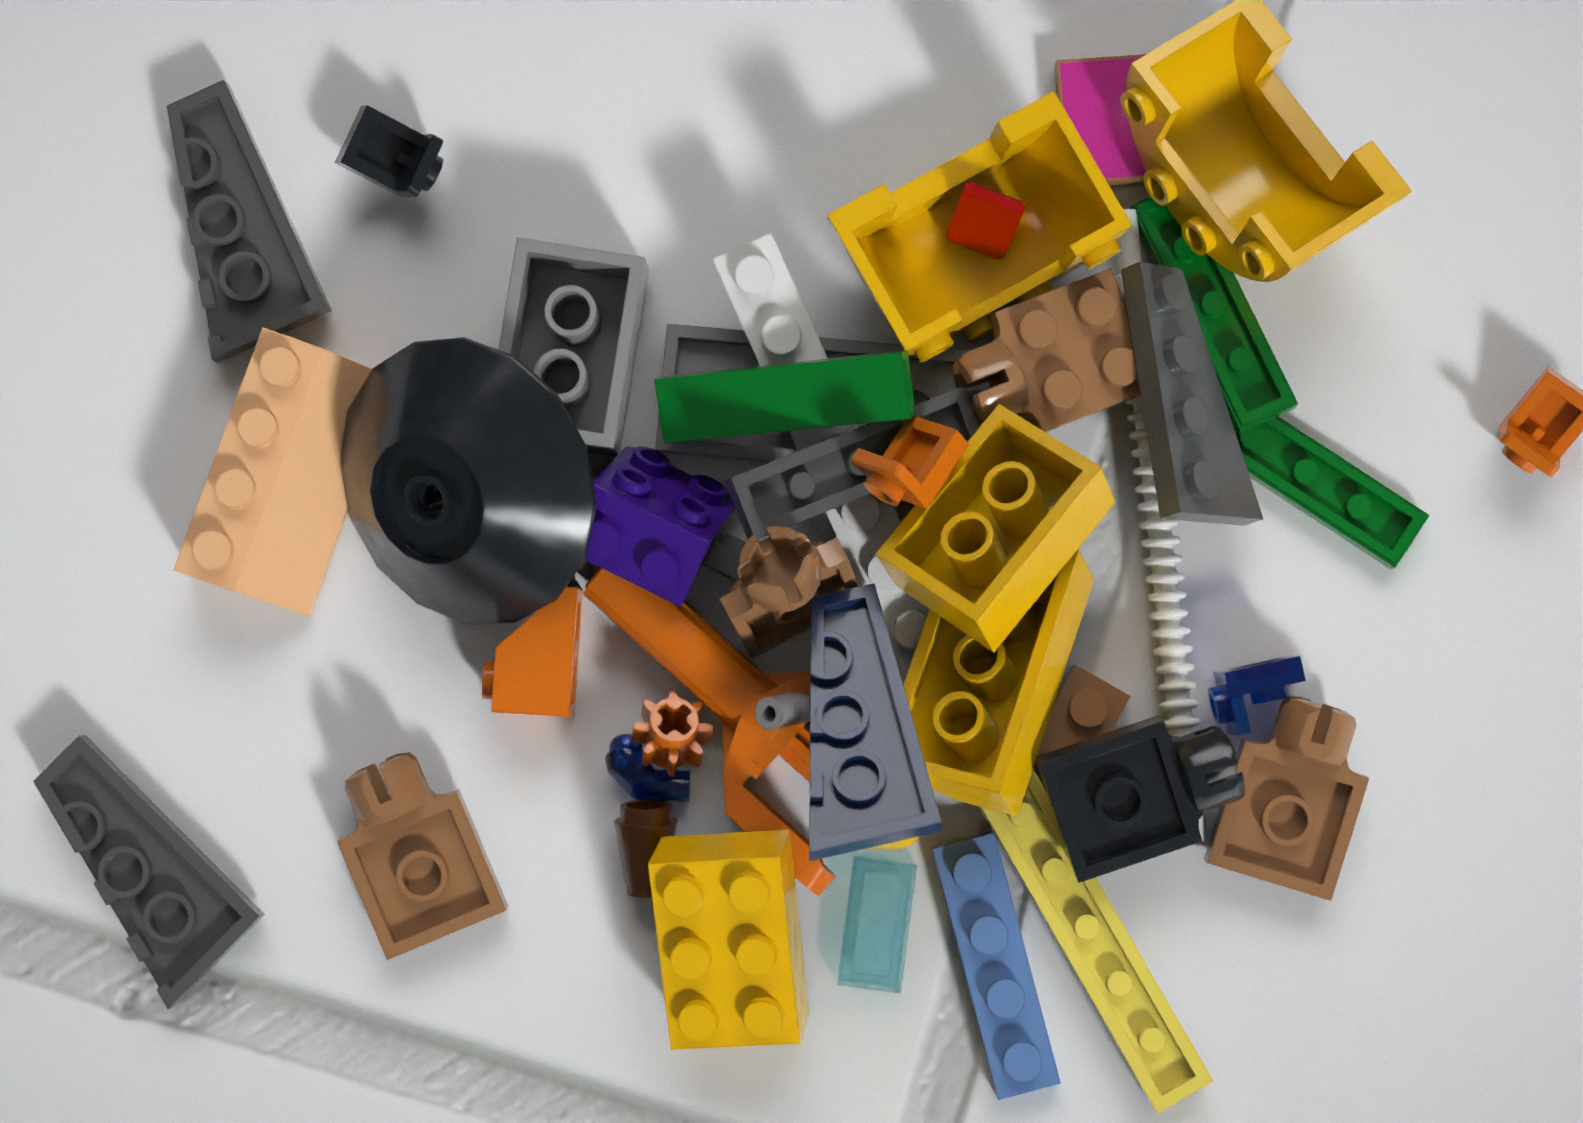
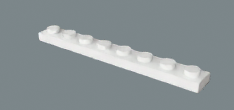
M772 232L712 259L760 366L828 359ZM858 425L792 430L789 432L799 451L858 428ZM869 494L829 510L826 514L850 561L858 585L863 586L875 583L902 683L904 684L929 608L897 587L876 555V552L901 521L893 505L881 501L873 494Z

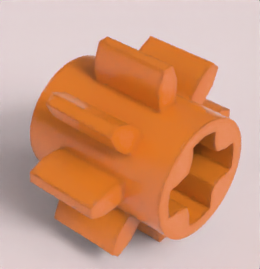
M670 691L668 698L657 704L647 699L643 702L641 716L644 722L634 723L631 734L632 742L646 744L641 762L643 766L654 763L659 767L666 768L669 776H674L676 768L683 766L687 762L697 768L701 765L703 750L700 745L709 744L713 733V725L699 723L703 704L701 701L690 704L688 701L678 698L675 691Z

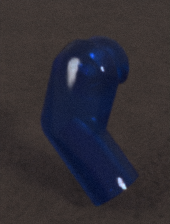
M621 734L611 740L609 745L610 752L605 757L607 770L632 798L647 801L690 802L691 771L676 770L674 776H669L666 770L655 769L652 764L643 766L641 764L643 744L632 742L631 734Z

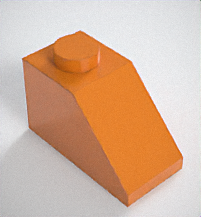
M566 587L556 601L536 611L495 648V661L485 660L482 674V698L492 699L491 712L575 717L583 591L581 589Z

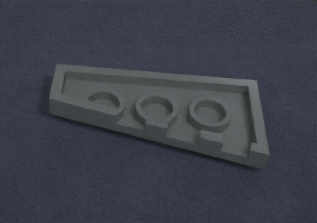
M221 80L167 105L180 185L184 187L189 214L187 224L190 241L195 248L200 276L198 286L202 307L206 310L210 332L208 342L211 359L219 363L256 346L262 327L283 334L331 312V306L230 85L225 80Z
M1141 261L1121 269L1160 519L1241 526L1263 520L1183 270Z
M79 735L33 781L74 852L80 853L96 882L93 884L106 905H111L129 937L126 940L139 962L144 961L159 987L156 990L167 1009L174 1007L265 915L86 735Z

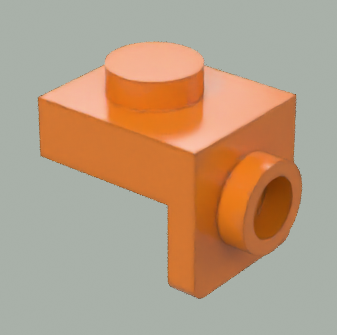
M1547 366L1500 423L1499 440L1505 445L1502 449L1503 454L1513 464L1528 473H1533L1538 468L1549 477H1553L1560 468L1561 456L1583 431V390Z
M914 416L911 419L905 420L883 456L857 448L850 460L867 477L864 487L881 501L897 506L903 500L928 509L969 443L957 429Z

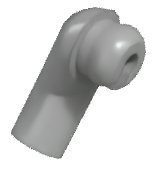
M789 692L763 698L755 708V718L758 724L763 729L775 730L810 722V694Z

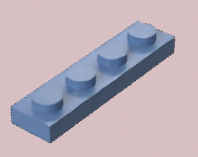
M989 832L932 847L998 1100L1061 1084L995 833Z

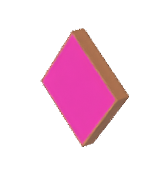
M1146 54L1057 60L1054 66L1057 97L1109 186L1144 184L1143 176L1146 170L1138 154L1129 120L1122 109L1120 98L1122 93L1126 92V81L1131 63Z

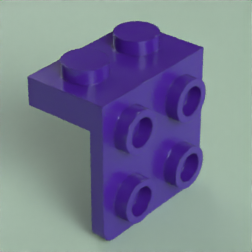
M642 446L636 448L625 447L593 482L597 506L585 560L681 607L691 590L711 543L732 516L735 506L730 494L727 493L726 487L719 481L705 475L697 474L692 476L670 465V461L665 455L652 448Z

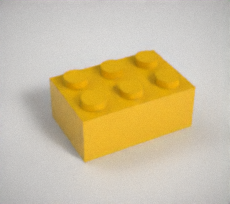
M998 404L969 439L968 447L929 508L925 509L915 505L876 552V555L897 587L993 653L1116 503L1101 466L1001 404Z
M790 829L661 837L648 863L671 1050L801 1044L809 1015V1002Z

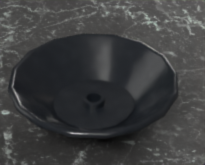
M465 337L414 341L373 367L347 410L341 450V471L350 519L376 566L418 605L464 624L515 623L556 601L587 557L597 506L587 446L559 395L516 356ZM436 488L439 490L443 501L438 497Z

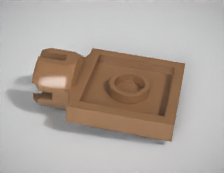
M1111 268L994 312L989 317L994 329V340L989 344L963 353L953 364V377L956 389L964 386L967 390L987 381L990 384V389L974 395L973 400L970 401L979 426L984 423L998 404H1001L1018 416H1026L1034 426L1044 432H1049L1141 396L1127 307Z
M771 526L766 528L770 537L758 543L753 534L747 540L739 554L737 571L740 580L732 586L731 593L719 599L751 658L811 628V598L813 596L859 587L850 561L837 537L826 543L821 541L810 542L805 534L795 529Z
M1287 696L1280 704L1272 733L1265 741H1251L1241 738L1237 751L1239 761L1234 766L1237 773L1243 772L1245 795L1238 801L1220 806L1204 860L1208 864L1331 901L1369 781V777L1353 772L1348 767L1347 755L1356 729L1355 717L1341 709L1326 704L1320 706V704L1311 702V700L1306 698Z
M410 752L399 753L386 758V761L379 763V769L374 763L366 766L345 780V791L357 817V830L340 838L337 843L387 960L508 909V903L459 789L448 794H436L427 784L417 758Z

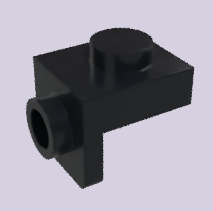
M363 105L360 107L334 163L400 197H417L421 190L428 191L433 186L441 171L443 158L438 156L444 140L434 134L423 135L368 105Z

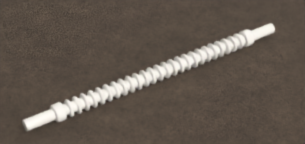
M1135 209L1124 210L1132 227L1117 239L1122 250L1116 254L1118 275L1114 277L1125 304L1121 269L1137 262H1142L1139 227ZM1141 396L1126 401V404L1133 405L1134 413L1129 414L1127 420L1135 423L1136 430L1129 434V438L1137 441L1138 448L1131 452V456L1138 458L1140 466L1133 470V474L1141 476L1142 484L1135 488V492L1143 494L1144 498L1143 503L1137 506V510L1145 512L1146 516L1145 521L1139 524V528L1147 530L1148 534L1147 539L1141 542V546L1149 548L1150 552L1149 557L1143 560V564L1151 566L1152 570L1151 575L1145 578V582L1153 584L1154 588L1153 593L1147 596V600L1155 602L1156 606L1155 611L1149 614V618L1156 620L1158 628L1151 632V636L1158 638L1160 646L1153 650V654L1161 657L1162 664L1155 668V672L1163 675L1164 678L1163 684L1157 686V691L1165 693L1166 701L1159 704V709L1167 711L1168 719L1164 723L1166 729H1169L1170 735L1181 737L1194 732V726L1199 725L1201 720L1192 715V708L1197 707L1199 702L1190 697V690L1195 689L1197 684L1188 679V672L1193 671L1195 666L1193 663H1187L1186 654L1192 652L1193 648L1191 645L1184 643V636L1190 634L1191 630L1189 627L1182 625V618L1187 616L1189 612L1187 609L1180 607V599L1185 598L1187 593L1178 589V581L1183 580L1185 575L1176 571V563L1181 562L1183 557L1174 553V545L1179 544L1181 539L1178 536L1172 535V527L1177 526L1179 521L1160 519ZM1204 815L1199 819V831L1202 841L1207 840Z

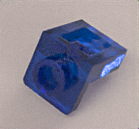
M1283 656L1213 672L1216 686L1208 688L1213 718L1217 725H1226L1228 734L1239 736L1251 733L1243 695L1250 694L1252 704L1289 697L1288 685L1306 681L1301 657Z

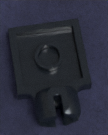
M1160 715L1036 756L1078 883L1202 842L1199 831V819L1205 812L1238 801L1245 795L1243 772L1237 773L1234 766L1238 764L1239 759L1232 742L1220 727L1210 726L1181 737L1168 734L1164 720Z

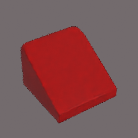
M966 182L947 229L946 239L949 242L993 259L1002 260L1007 253L1026 205L1021 200L977 183Z

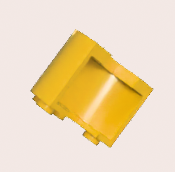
M1235 0L1131 63L1126 81V92L1122 93L1120 101L1122 109L1129 120L1138 154L1146 170L1143 176L1145 188L1157 204L1166 206L1181 226L1182 235L1189 248L1200 256L1208 254L1220 265L1241 277L1259 282H1271L1287 275L1406 198L1412 190L1372 140L1352 152L1346 162L1343 160L1273 71L1292 38L1262 0Z
M1054 91L999 120L989 139L900 188L889 192L884 183L827 214V219L903 350H908V355L916 354L920 363L935 357L954 344L952 339L962 334L968 343H972L994 330L989 319L994 312L1052 291L1051 284L1085 263L1089 270L1109 260L1122 250L1117 239L1132 227L1126 213ZM966 182L977 183L1021 200L1026 205L1007 253L1002 260L993 259L949 242L946 239L947 229Z

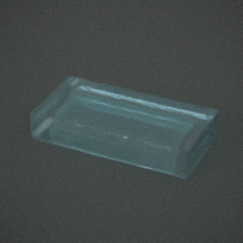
M853 855L837 985L901 993L917 864Z

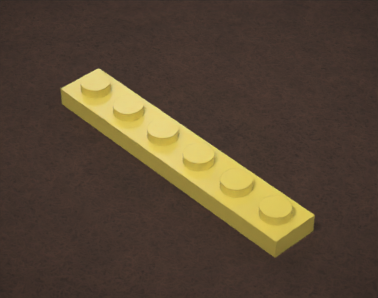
M1033 769L1018 816L983 807L980 808L1150 1104L1158 1114L1213 1082V1079L1097 878L1078 883L1048 793Z

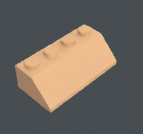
M262 327L175 563L174 571L257 600L311 616L348 514L341 471V450L346 414L370 374L371 368L321 347Z

